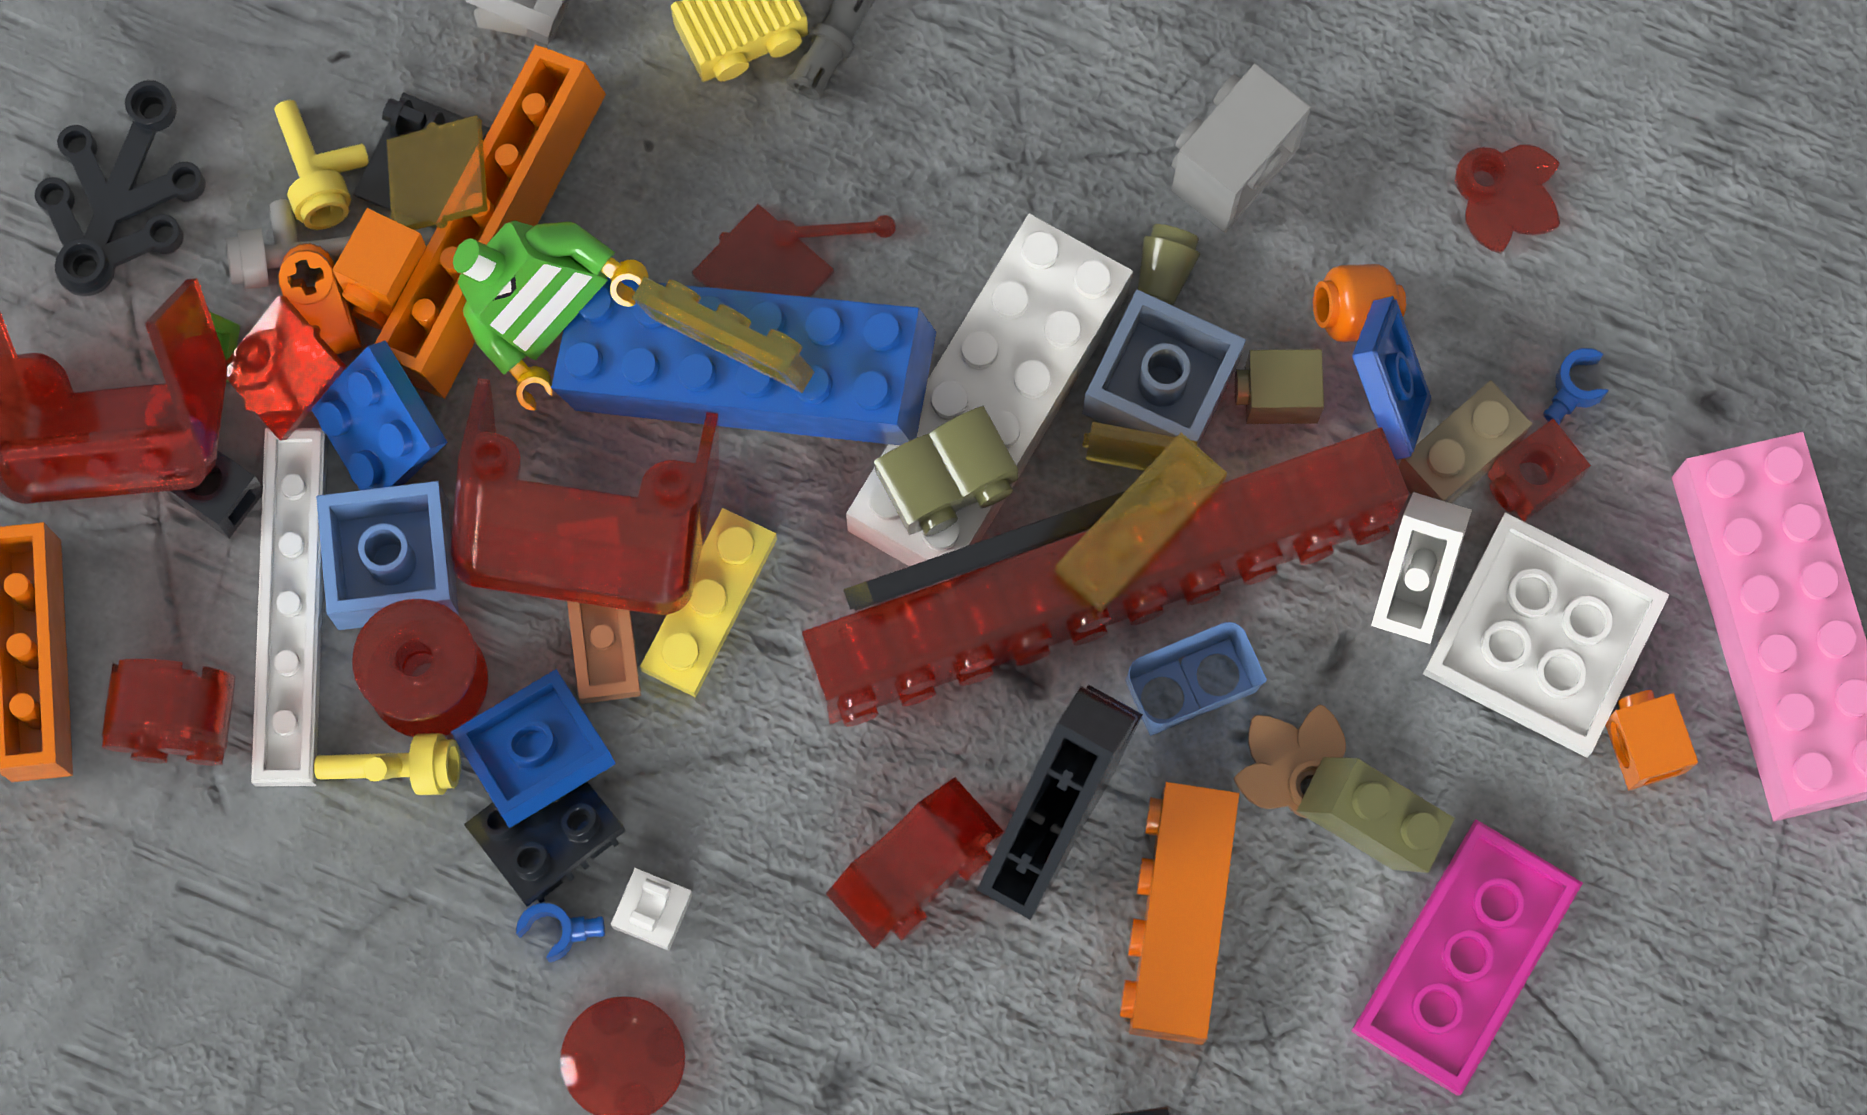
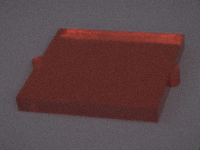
M757 204L730 233L722 232L719 235L720 243L692 271V276L709 288L811 297L834 273V269L762 206Z
M285 295L277 296L219 370L246 401L245 409L247 411H255L280 441L287 440L346 368L342 360L321 338L320 327L318 325H310Z

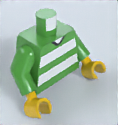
M511 221L505 223L487 245L471 238L464 240L456 249L453 257L454 269L460 273L458 285L466 298L463 314L474 341L503 375L509 371L517 380V400L527 410H536V401L525 390V386L530 383H539L552 396V377L542 367H528L522 359L527 356L536 361L608 281L607 277L612 280L610 294L618 304L626 307L636 304L637 294L631 287L623 284L622 280L630 279L639 286L647 288L648 272L641 262L625 260L619 263L613 258L615 251L581 226L570 221L536 224L535 226Z

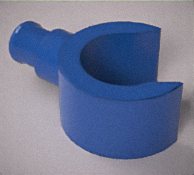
M1581 348L1571 352L1564 359L1555 379L1558 392L1552 398V404L1543 412L1544 418L1549 423L1557 426L1561 423L1564 416L1571 414L1576 407L1587 408L1594 406L1605 397L1609 391L1608 389L1584 391L1577 388L1570 379V369L1572 367L1597 364L1603 356L1602 352L1592 348Z
M539 903L526 909L520 916L516 926V934L521 938L530 930L532 924L541 917L550 916L561 922L562 936L546 956L549 962L564 957L571 949L573 942L587 941V937L605 936L604 918L602 916L585 919V916L569 918L563 909L550 903Z

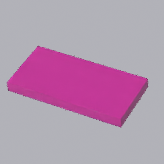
M1475 819L1351 1032L1457 1096L1462 1095L1583 882Z

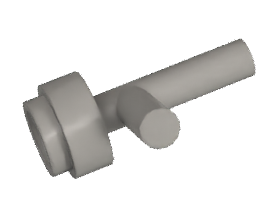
M286 199L275 200L269 206L275 245L264 246L261 228L237 231V237L226 238L231 284L243 283L244 289L268 287L267 269L280 268L283 257L291 248L298 244L312 243L321 246L330 254L333 262H336L350 237L299 242L295 215L290 201ZM307 260L298 261V266L308 265Z

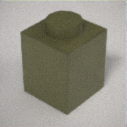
M1322 349L1250 350L1245 369L1235 370L1234 384L1235 404L1246 405V424H1318L1324 409Z

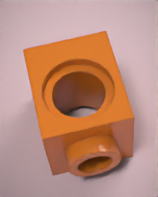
M1645 690L1617 701L1619 709L1611 714L1605 726L1628 791L1686 774L1699 763L1674 693L1655 698L1652 690Z

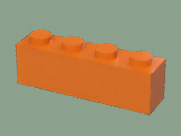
M44 522L0 527V774L11 782L73 776L61 539Z
M1166 782L1161 799L1153 797L1149 799L1145 834L1156 835L1153 859L1141 858L1136 892L1138 895L1148 896L1145 919L1133 918L1128 949L1129 956L1139 957L1136 981H1124L1120 1006V1017L1131 1018L1130 1035L1203 1045L1207 1040L1240 794L1238 792Z

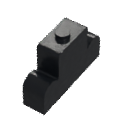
M1088 685L1086 688L1083 686L1079 688L1058 720L977 891L1029 920L1032 919L1064 865L1077 836L1106 790L1143 716L1142 713L1091 685Z

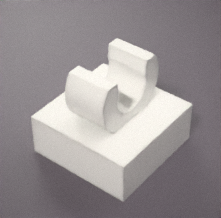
M634 868L611 926L613 929L670 951L693 893L689 889Z

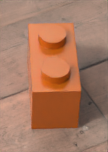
M366 208L332 271L343 290L342 296L349 301L350 306L353 308L352 315L363 323L382 330L424 253L426 245L421 233L369 208Z

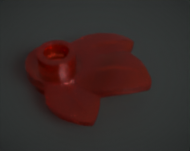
M1524 144L1513 147L1503 153L1487 147L1476 148L1466 153L1456 168L1455 183L1460 194L1468 200L1465 211V223L1470 233L1488 250L1495 253H1503L1510 242L1513 231L1525 235H1540L1556 230L1560 224L1559 214L1554 201L1543 184L1554 175L1560 162L1547 151L1536 146ZM1478 171L1488 172L1493 177L1494 184L1491 186L1479 185L1474 179V173Z

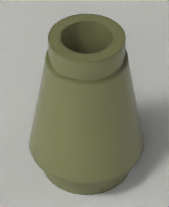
M1154 224L1151 236H1144L1138 290L1170 305H1174L1200 256V253L1196 250L1199 237L1173 226Z

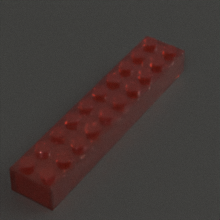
M1380 427L804 630L801 633L805 658L829 724L842 720L845 727L855 726L879 715L878 707L900 700L902 706H911L928 700L936 695L934 687L957 679L960 686H967L993 675L992 667L1015 659L1016 665L1022 666L1041 660L1051 653L1049 646L1072 639L1075 646L1095 641L1108 633L1106 626L1125 619H1129L1131 625L1146 623L1165 613L1163 606L1182 599L1186 600L1187 605L1205 602L1222 592L1220 589L1221 585L1242 578L1244 585L1264 581L1278 573L1276 566L1298 558L1301 565L1315 563L1334 553L1333 546L1351 539H1355L1357 545L1374 542L1391 532L1389 526L1393 525L1399 517L1398 515L1409 496V492L1383 428Z

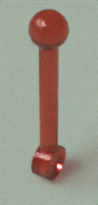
M881 215L875 221L809 226H795L789 220H781L774 226L773 237L775 242L781 246L791 245L796 238L876 233L881 238H888L896 231V223L889 215Z

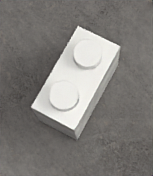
M1413 492L1401 521L1371 626L1425 643H1431L1472 509Z

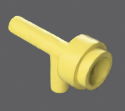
M293 100L282 101L275 106L274 111L299 175V179L289 187L287 193L295 217L309 229L322 230L333 227L348 216V207L351 202L347 186L340 173L366 167L369 163L366 148L362 143L315 154L297 103Z
M441 733L417 734L413 737L409 753L317 755L314 762V772L318 780L367 778L370 781L376 782L391 778L410 777L415 794L443 795L447 789L455 788L458 785L461 773V759L459 747L455 740L446 739Z

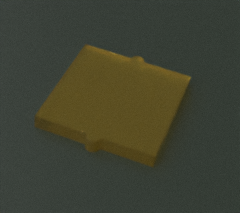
M477 115L439 126L431 122L424 130L387 140L392 220L413 230L436 225L438 228H444L448 221L488 211L482 121Z
M1092 422L1091 432L1084 434L1082 443L1083 447L1088 448L1086 460L1166 475L1183 471L1187 479H1189L1191 468H1198L1200 455L1196 453L1198 441Z

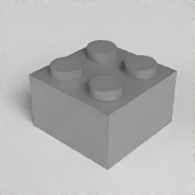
M1255 63L1242 78L1234 74L1223 84L1213 99V103L1217 107L1204 122L1196 117L1184 129L1175 144L1180 150L1171 164L1175 169L1171 191L1225 234L1299 149L1311 109L1307 103Z

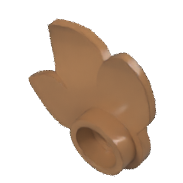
M1320 704L1307 715L1299 729L1277 718L1255 715L1251 719L1248 732V745L1255 764L1247 766L1236 774L1234 782L1243 796L1256 806L1264 809L1288 807L1295 814L1306 818L1297 812L1304 797L1300 788L1301 782L1306 779H1313L1323 757L1343 758L1346 751V741L1339 722L1331 711Z

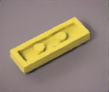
M722 508L640 665L642 672L696 698L777 541L776 533Z

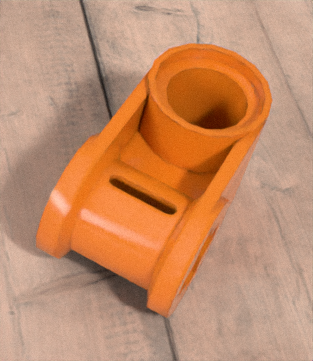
M312 243L298 244L291 248L283 257L278 275L279 285L289 312L290 327L303 364L362 347L349 301L342 296V288L332 271L335 266L334 262L325 249ZM307 260L310 268L316 269L321 267L322 272L317 274L315 286L307 287L306 282L301 278L293 280L292 275L297 272L298 261Z

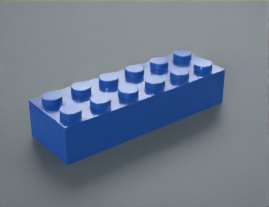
M607 278L608 281L563 330L551 389L575 411L899 446L917 438L937 333L920 308L657 282H648L647 288H643L635 281L625 279L621 282L631 287L637 294L636 304L626 307L618 304L610 294L612 281L610 278Z

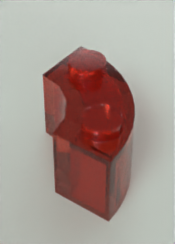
M954 777L919 801L884 837L855 859L825 894L874 949L893 934L900 941H903L929 918L923 909L961 876L967 883L989 865L993 856L987 849L1004 831L959 780Z

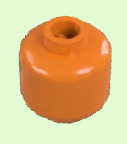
M1380 264L1340 265L1332 268L1324 280L1316 285L1313 294V312L1318 326L1325 328L1331 338L1341 343L1357 342L1374 300L1393 296L1394 300L1396 299L1402 316H1404L1406 311V294L1404 288L1400 284H1396L1392 273Z

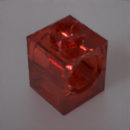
M1552 419L1496 459L1487 476L1492 481L1489 487L1497 502L1510 513L1515 510L1520 518L1526 521L1580 482L1591 465L1557 422ZM1535 463L1541 466L1547 474L1548 483L1534 485L1527 482L1520 472V465Z

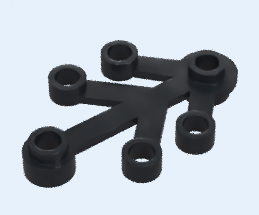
M141 81L135 84L126 95L125 108L133 123L108 182L95 157L97 143L87 128L81 125H71L63 129L58 136V148L64 158L73 165L94 211L85 236L72 212L75 197L67 183L60 178L50 177L41 181L36 187L35 200L42 211L50 217L63 246L55 261L56 277L61 285L74 295L92 296L102 292L112 282L117 266L154 250L160 254H171L178 250L183 242V231L177 221L166 214L153 216L147 221L145 228L112 242L110 241L118 223L173 198L185 202L194 201L205 190L206 183L201 171L195 164L186 161L174 164L167 174L133 189L156 132L169 127L177 113V106L170 91L158 81ZM150 105H163V111L157 117H144L145 110ZM81 137L87 140L85 147L81 151H68L69 143L73 139ZM192 174L196 177L191 187L187 189L176 187V183L181 176ZM51 191H64L63 199L58 204L48 205L45 203L46 197ZM168 226L173 228V235L167 241L157 242L154 240L156 231L161 227ZM83 262H96V269L91 275L86 277L77 275L78 267Z

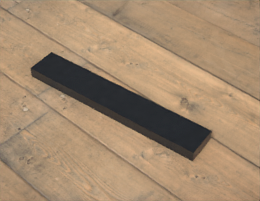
M1183 471L843 590L850 610L855 609V611L1185 496L1187 495L1186 492L1190 490Z

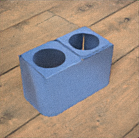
M1224 622L1137 658L1131 664L1125 681L1138 711L1143 714L1142 720L1149 735L1152 736L1251 695L1267 679L1244 629L1236 623ZM1214 654H1221L1231 658L1239 670L1237 686L1233 691L1222 696L1208 694L1200 687L1197 681V668L1200 662ZM1184 657V658L1182 659L1181 665H1180V662H1179L1178 659ZM1154 678H1170L1177 682L1183 691V706L1171 718L1158 719L1152 717L1145 711L1142 705V690Z

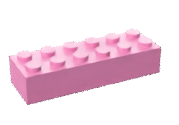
M1799 432L1686 458L1672 476V481L1773 822L1867 800V640L1804 433Z

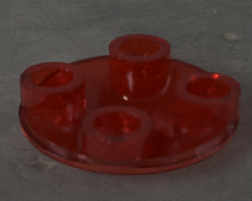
M627 996L604 999L585 1009L569 1027L561 1049L560 1064L562 1077L574 1100L592 1115H651L661 1109L671 1099L681 1082L685 1068L684 1042L673 1020L655 1004L640 998Z

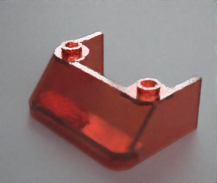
M197 278L186 279L145 322L166 382L162 384L74 392L64 368L52 357L42 353L16 354L0 312V492L15 502L30 504L191 489L198 486L213 470L217 459L228 367Z
M478 378L458 457L450 547L452 567L456 576L462 582L472 587L657 615L672 614L681 610L689 602L693 593L719 468V414L706 412L696 463L678 460L659 462L649 468L644 474L638 497L518 480L521 469L520 452L512 440L501 434H496L491 382L487 379Z

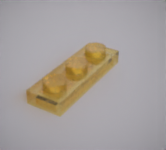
M644 277L632 297L651 319L803 393L814 374L812 368L800 355L803 347L798 342L774 329H770L767 336L750 329L749 327L752 322L738 311L726 305L719 304L716 311H713L699 304L701 297L677 281L669 279L664 287Z
M1181 432L1055 566V572L1097 610L1102 612L1226 480L1228 473Z

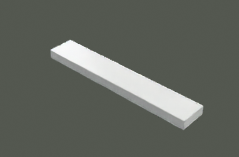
M265 428L251 783L254 786H316L314 762L318 748L323 567L316 496L326 495L328 437L321 428Z

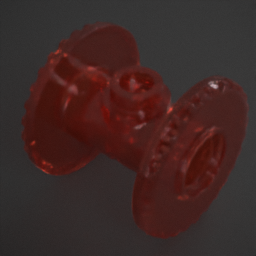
M406 599L392 603L376 612L365 623L356 639L352 657L356 683L361 693L374 707L380 718L398 733L411 738L417 734L441 733L444 736L452 734L451 731L473 719L480 710L488 689L487 663L467 625L448 607L426 599ZM431 663L430 668L425 673L419 676H412L419 666Z

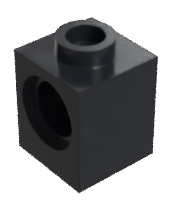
M198 436L188 448L182 446L171 456L164 468L163 474L165 478L160 483L174 501L229 539L262 497L263 491L262 485L253 474ZM210 473L222 475L221 485L214 493L207 496L195 494L196 485L203 476Z

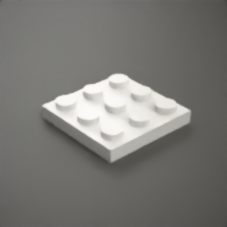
M1505 512L1423 675L1588 757L1592 753L1669 594Z

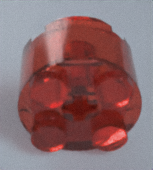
M122 659L119 660L118 665L112 663L101 734L103 738L102 748L131 753L130 758L132 760L148 763H167L170 753L186 755V761L194 764L223 765L224 753L227 751L236 677L226 671L203 666L200 678L197 672L183 669V662L170 660Z

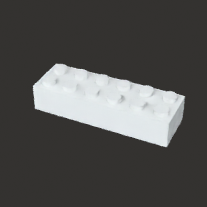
M1029 213L928 378L917 437L928 434L951 419L984 405L1018 468L1019 478L1128 296L1133 270ZM888 444V446L886 447L881 456L895 449L899 445ZM874 467L846 513L847 529L853 535L904 564L911 566L981 541L1005 499L987 508H980L977 502L956 512L958 520L949 528L935 535L925 536L923 530L909 535L879 480ZM1016 481L1010 485L1011 488H1013ZM959 576L939 583L952 590Z

